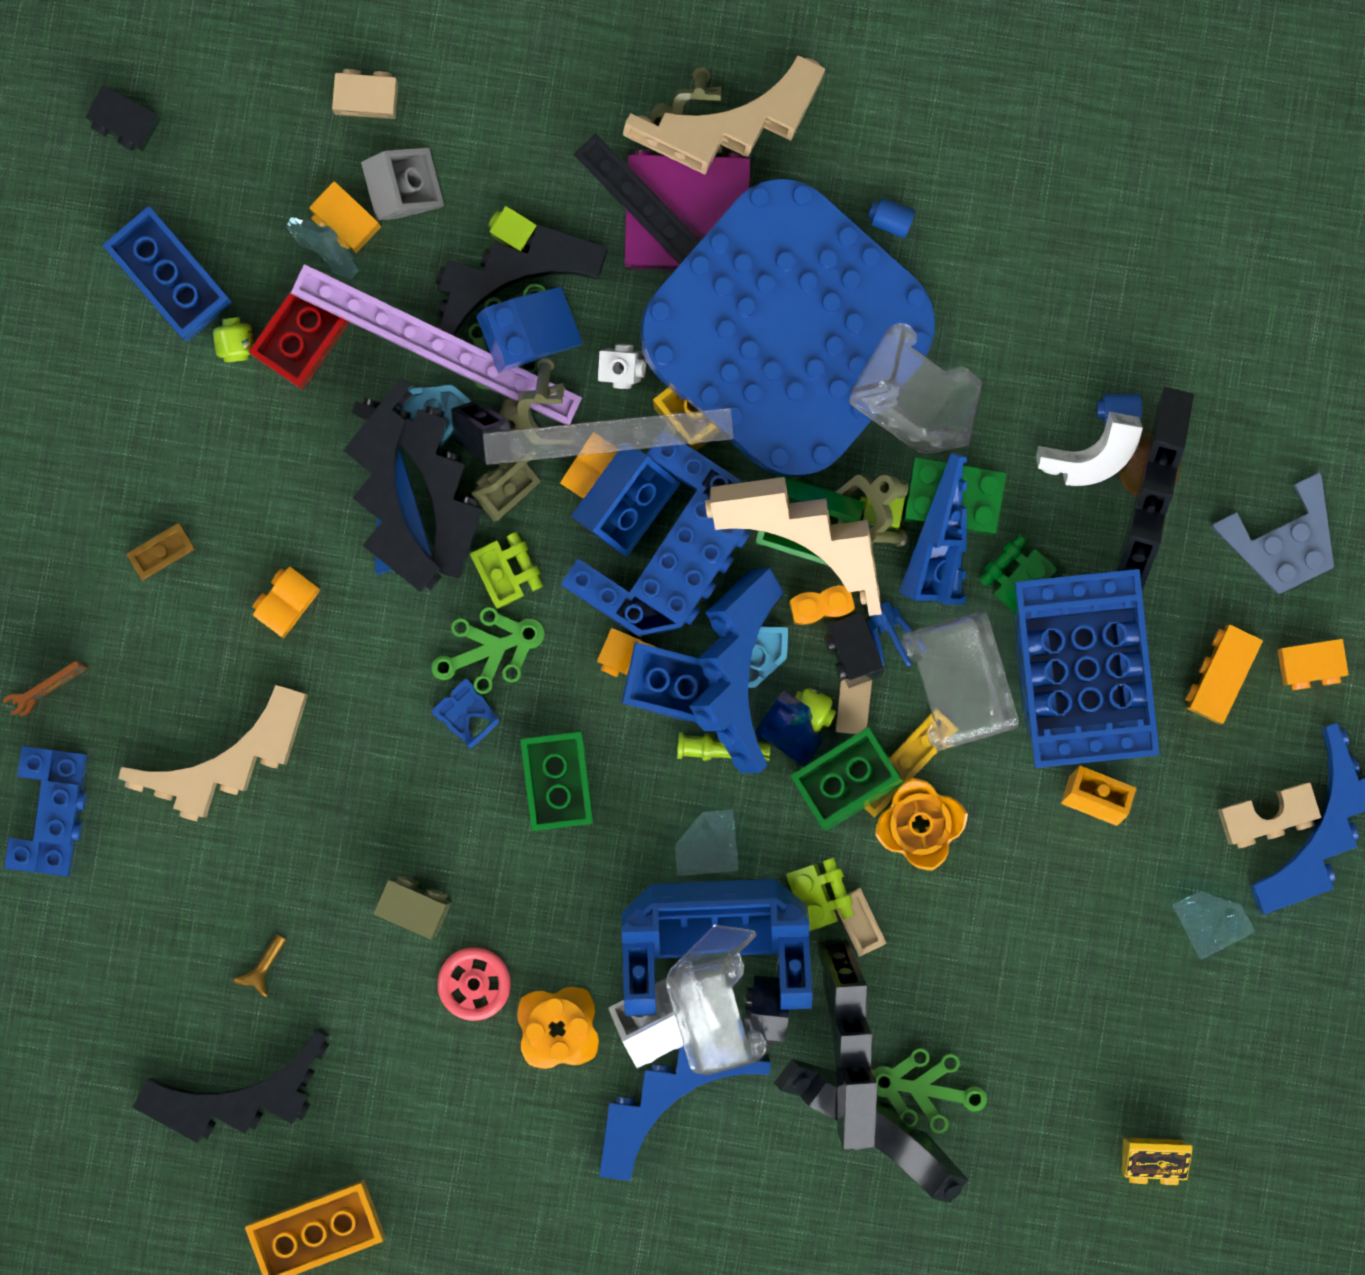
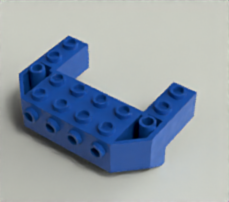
M665 430L661 432L647 453V456L666 472L694 489L696 493L630 593L579 559H577L561 583L562 587L638 637L682 629L685 623L691 625L700 611L696 608L702 597L706 600L709 598L717 586L713 580L719 571L725 574L734 560L730 554L736 545L742 548L751 534L747 529L729 528L715 530L713 518H708L705 500L710 499L711 487L741 483V480Z
M776 879L651 884L621 913L625 1016L656 1015L654 959L778 954L781 1010L812 1009L808 905Z

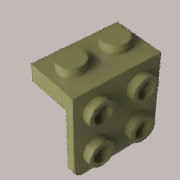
M521 448L514 454L503 457L498 462L500 468L494 472H487L477 480L478 487L471 494L479 501V504L493 521L499 520L541 482L526 464L538 453L535 448L526 451Z

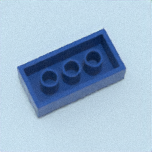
M150 206L145 208L102 245L186 342L233 303Z

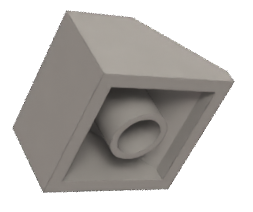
M429 148L383 151L361 162L376 221L399 219L444 206Z

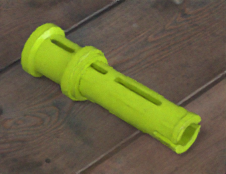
M679 732L677 759H682L683 756L700 757L703 761L711 760V757L732 759L726 747L719 739H714L710 734H704L703 737L688 736L684 732ZM757 742L766 762H769L770 742Z

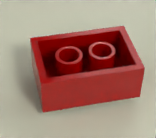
M289 293L249 350V353L303 391L350 322Z

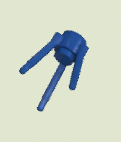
M889 601L881 604V614L869 616L871 620L866 623L871 631L883 666L885 665L878 628L881 633L888 631L906 666L911 665L907 652L893 628L897 625L896 621L923 653H927V647L901 617L897 607L892 608Z

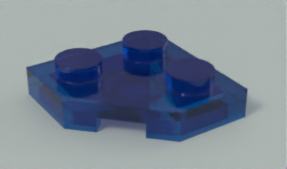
M785 690L780 694L755 731L760 737L770 742L804 767L822 743L819 732H814L811 723L813 716L810 708Z

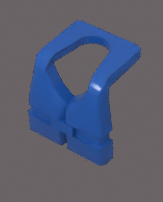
M464 679L451 691V697H445L432 709V714L440 722L446 723V727L460 737L468 748L474 747L500 722L498 716L491 710L483 697L475 692L474 686L468 679ZM470 717L488 719V726L479 735L472 737L469 730Z

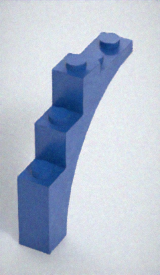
M770 568L750 569L705 612L713 630L720 638L697 659L703 668L704 675L710 680L712 685L689 706L695 715L697 724L703 731L717 732L719 741L726 747L734 766L740 773H761L768 766L757 743L751 722L748 681L752 651L759 630L770 609L784 594Z
M1331 723L1321 727L1328 760V782L1325 801L1320 813L1321 818L1318 819L1306 842L1289 861L1272 874L1249 885L1260 914L1273 912L1334 889L1332 881H1335L1333 870L1330 864H1324L1323 860L1358 847L1355 841L1359 839L1357 829L1353 822H1348L1347 818L1365 811V777L1358 779L1357 774L1360 773L1359 764L1354 755H1349L1346 747L1350 743L1344 727L1339 728L1338 723Z
M705 1034L685 1043L679 1048L676 1072L670 1071L671 1066L652 1064V1069L645 1068L640 1105L634 1104V1098L617 1096L616 1101H610L599 1177L630 1181L636 1155L646 1134L659 1116L678 1098L700 1085L722 1077L741 1074L770 1075L771 1060H765L766 1054L747 1052V1057L735 1056V1050L727 1048H717L716 1053L710 1052L711 1040L706 1039Z

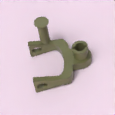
M699 67L694 70L692 75L695 81L694 89L678 90L673 99V106H668L664 103L655 105L649 114V119L653 121L654 125L659 126L662 120L659 117H663L665 113L682 115L684 105L689 99L721 101L722 86L706 88L711 75L708 69ZM720 145L717 153H722V145Z
M542 358L537 361L539 371L536 390L521 392L518 402L512 399L505 400L499 415L509 421L510 434L524 432L526 438L532 444L575 445L576 424L543 431L536 425L531 415L530 405L532 403H563L564 384L549 386L550 373L554 369L555 364L548 358Z
M856 475L835 492L850 497L859 487L869 498L876 514V524L869 530L872 545L874 542L891 543L897 547H902L907 542V533L903 529L885 531L893 523V515L889 504L896 498L905 497L908 492V484H904L906 482L904 479H898L893 475H881L874 481L869 476Z

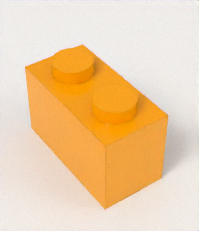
M335 181L309 207L314 214L311 220L323 231L328 227L335 233L336 236L333 240L345 252L351 248L357 253L381 228L380 224Z
M1343 639L1277 649L1283 686L1292 684V690L1311 688L1310 681L1322 680L1323 686L1341 683L1340 677L1349 675Z
M1079 766L1069 776L1061 804L1118 826L1128 816L1137 788Z

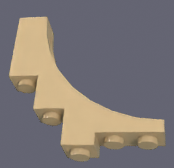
M275 685L267 707L253 728L234 746L216 758L194 767L170 772H148L121 767L118 779L126 781L124 787L142 792L143 787L155 790L154 796L171 801L172 797L176 796L173 809L181 811L180 817L197 821L198 816L207 817L217 783L221 784L219 790L237 795L239 790L247 791L257 757L261 758L260 764L277 769L279 763L287 765L308 694Z

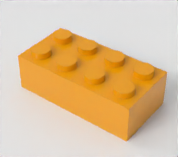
M365 1180L250 1222L245 1226L262 1275H296L381 1243L386 1238Z

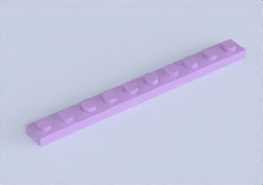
M305 264L302 266L290 294L518 402L521 392L536 390L538 376L519 367L498 373L490 353ZM564 389L562 404L532 403L530 408L569 426L582 397Z

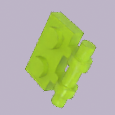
M517 532L506 536L510 548L502 551L498 541H495L470 553L496 609L524 597L519 586L524 582L528 581L532 592L544 587L539 578L541 573L537 566H533L527 553L529 550L525 541H521ZM513 557H516L523 571L516 576L507 561Z
M834 857L822 861L826 870L824 874L820 873L817 863L786 874L792 893L808 905L809 931L837 922L834 910L838 908L843 920L855 916L851 906L853 903L851 894L847 895L841 879L844 877L842 869H838ZM830 882L836 899L830 900L825 883Z

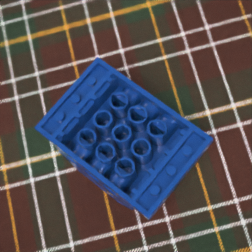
M1140 570L1014 582L1018 612L1015 615L1016 655L1022 709L1028 738L1031 737L1034 768L1160 755Z

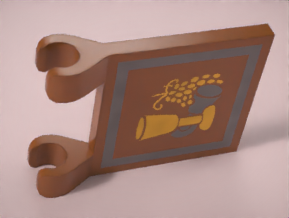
M75 661L26 693L6 696L3 703L7 704L10 700L14 699L12 704H18L16 710L11 711L10 714L27 716L33 711L38 700L86 671L89 667L84 662Z

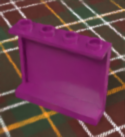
M637 150L634 151V155H628V167L700 241L750 186V158H744L739 153H727L726 158L714 157L706 175L667 156H653L652 151ZM626 210L625 269L676 270L679 264Z

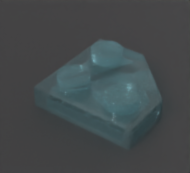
M733 809L702 812L675 844L677 876L739 871Z
M1197 891L1171 905L1199 960L1255 933L1241 904Z

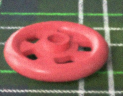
M468 947L453 953L447 958L439 971L437 988L442 1003L452 1014L464 1020L479 1021L493 1016L505 1005L510 994L511 978L507 966L498 955L485 948ZM474 959L487 963L484 972L480 969H472ZM458 965L465 969L459 981L451 977L452 972ZM489 976H498V990H489ZM472 978H476L480 982V986L476 990H472L468 986V981ZM457 988L466 997L460 1004L451 994ZM485 995L488 1004L481 1008H475L473 999H479Z

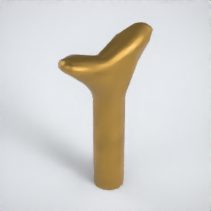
M276 934L256 967L243 976L233 978V982L243 986H254L261 996L268 997L265 986V973L287 940L281 935Z

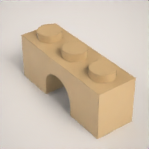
M1305 782L1276 791L1279 799V810L1274 817L1268 820L1262 819L1256 814L1251 800L1218 809L1228 844H1237L1239 849L1256 844V837L1266 835L1269 840L1285 835L1284 829L1296 826L1297 831L1315 826L1313 820L1321 818L1311 783Z

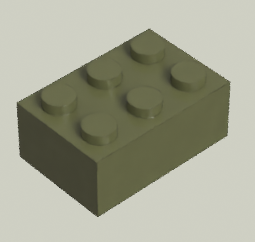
M405 875L389 879L374 911V915L430 940L437 937L452 903L446 900L447 894L434 888L426 889V891L418 888L420 882Z

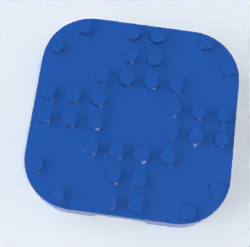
M776 179L757 184L744 192L650 298L640 322L641 349L653 373L683 401L686 399L731 439L730 442L753 463L775 475L784 477L807 476L833 464L918 367L932 344L935 318L931 301L922 285L827 198L804 183L788 179Z

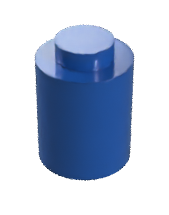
M882 197L880 202H873L868 218L873 220L871 226L905 239L916 210Z
M1103 394L1102 400H1097L1096 403L1097 419H1102L1103 425H1106L1109 412L1137 416L1141 421V394Z

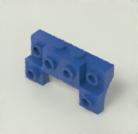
M21 747L17 777L42 780L33 841L16 838L8 839L4 869L71 876L75 840L79 841L82 834V822H78L79 812L84 810L87 793L82 791L87 762L86 754Z

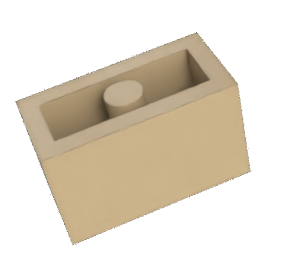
M344 69L343 73H335L332 104L334 114L396 119L397 79L391 77V73L381 71L373 72V76L361 75V71L354 69Z

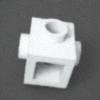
M615 344V349L606 348L600 350L598 381L613 382V388L631 389V384L641 382V377H644L646 373V360L642 359L643 352L634 351V345Z

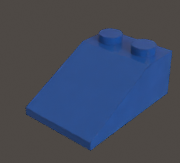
M561 287L513 298L486 307L476 316L498 373L583 344Z
M635 642L621 703L697 724L695 715L689 706L712 684L704 675L703 668L697 660L698 658Z

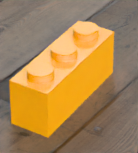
M1232 625L1225 626L1224 630L1219 628L1211 645L1215 646L1211 657L1205 656L1198 670L1202 676L1197 685L1194 683L1191 685L1185 697V700L1189 701L1186 709L1217 724H1224L1263 640Z

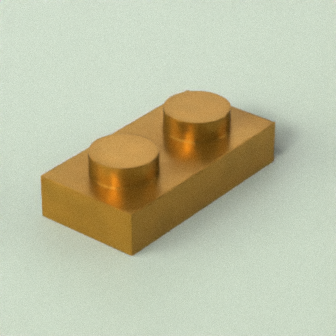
M177 523L126 555L140 579L144 581L196 549L182 525Z

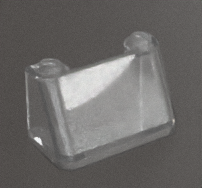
M898 323L895 326L889 327L852 388L849 399L850 404L916 451L936 453L968 446L983 381L964 367H956L953 370L944 371L911 346L915 345L917 341V333L909 325Z
M983 610L902 634L904 640H901V643L908 657H910L912 662H917L934 720L931 722L930 728L927 729V736L932 747L935 746L937 752L1018 728L1016 709L991 624Z

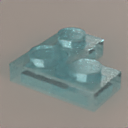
M292 217L285 224V227L301 247L318 252L333 273L352 279L359 272L352 261L354 259L352 254L344 247H341L337 241L338 235L330 227H321L308 219L303 221Z

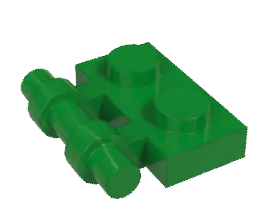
M1018 535L1011 543L1007 542L1002 548L1004 550L993 563H988L984 568V574L978 579L986 588L996 580L1001 586L993 595L1015 615L1018 612L1014 582L1048 579L1057 570L1036 549L1025 557L1020 551L1028 542L1021 535ZM1014 560L1019 566L1007 577L1002 571Z

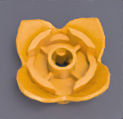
M910 778L896 789L891 806L882 812L878 818L875 836L886 849L902 853L913 866L933 871L945 861L949 853L950 842L963 832L968 813L957 800L937 794L934 787L927 781ZM921 815L923 820H928L929 826L924 827L926 831L923 833H919L918 829L912 828V822L916 821L915 817Z
M567 987L554 994L546 991H534L521 998L517 1012L518 1023L523 1031L521 1051L529 1065L543 1069L552 1068L560 1063L581 1065L596 1056L599 1039L592 1025L595 1005L588 990L578 987ZM559 1021H562L565 1024L563 1029L566 1030V1033L563 1036L561 1034L553 1036L550 1033L552 1028L549 1027V1024L551 1022L557 1024Z

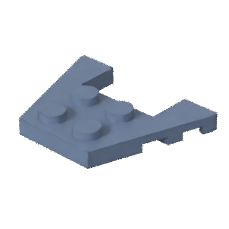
M1320 472L1293 485L1307 514L1252 541L1238 513L1211 525L1213 530L1250 565L1256 574L1277 595L1334 568L1323 482Z

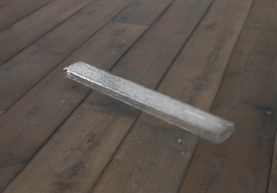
M731 408L483 434L486 465L734 439Z

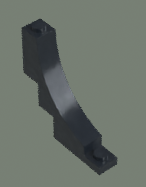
M400 378L343 451L372 473L353 497V499L382 521L363 546L418 591L423 592L426 588L431 591L442 578L439 571L443 567L428 554L411 530L402 508L397 484L398 451L407 420L397 413L395 409L397 406L402 409L413 396L410 392L413 385L406 379Z
M1165 386L1157 404L1142 477L1115 570L1139 569L1142 590L1161 544L1165 515L1173 497L1177 469L1186 446L1194 398L1193 393Z
M848 940L819 941L817 953L823 965V985L829 1008L835 1052L838 1100L837 1133L844 1150L857 1151L863 1148H872L875 1144L877 1081L871 1069L872 1033L866 1020L867 984Z
M791 1059L774 1084L781 1091L800 1096L809 1107L838 1122L836 1071ZM876 1101L874 1146L911 1176L932 1199L951 1203L961 1193L962 1187L968 1181V1178L926 1132L907 1127L887 1103Z

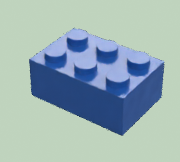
M625 442L571 517L605 544L627 558L681 483L649 456Z

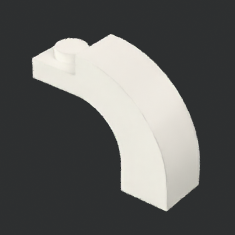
M1109 412L1101 438L1093 446L1082 451L1071 452L1038 446L1036 453L1038 469H1042L1043 472L1052 475H1058L1060 472L1063 473L1065 485L1084 486L1101 482L1120 471L1135 453L1143 429L1140 418Z

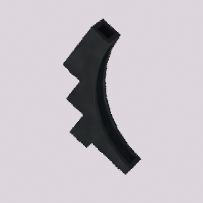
M537 225L535 232L532 233L524 247L529 250L528 254L492 243L491 249H485L480 266L485 267L484 271L448 260L446 267L441 266L436 280V284L440 285V293L449 296L448 300L443 299L438 316L442 317L439 329L456 336L467 318L487 299L506 287L527 279L548 275H576L599 280L608 253L607 247Z
M366 397L363 402L355 401L352 414L368 420L381 402ZM427 405L426 410L418 409L415 419H411V412L396 408L395 411L407 420L400 445L411 455L421 471L432 497L436 520L433 559L443 567L439 571L440 573L460 579L484 511L483 507L478 506L479 501L466 495H462L461 500L456 498L467 463L462 462V456L454 452L444 450L443 455L439 454L450 419L443 416V410Z
M320 1029L315 1030L302 1051L283 1069L266 1080L242 1089L226 1092H194L175 1088L150 1078L146 1081L132 1108L196 1143L201 1141L203 1137L206 1139L210 1137L216 1126V1122L212 1121L214 1117L244 1134L250 1128L255 1130L264 1113L259 1111L261 1107L293 1124L297 1118L303 1120L311 1106L310 1103L306 1102L310 1094L299 1088L301 1085L307 1087L315 1071L310 1068L316 1058L322 1060L330 1045L325 1042L329 1034Z

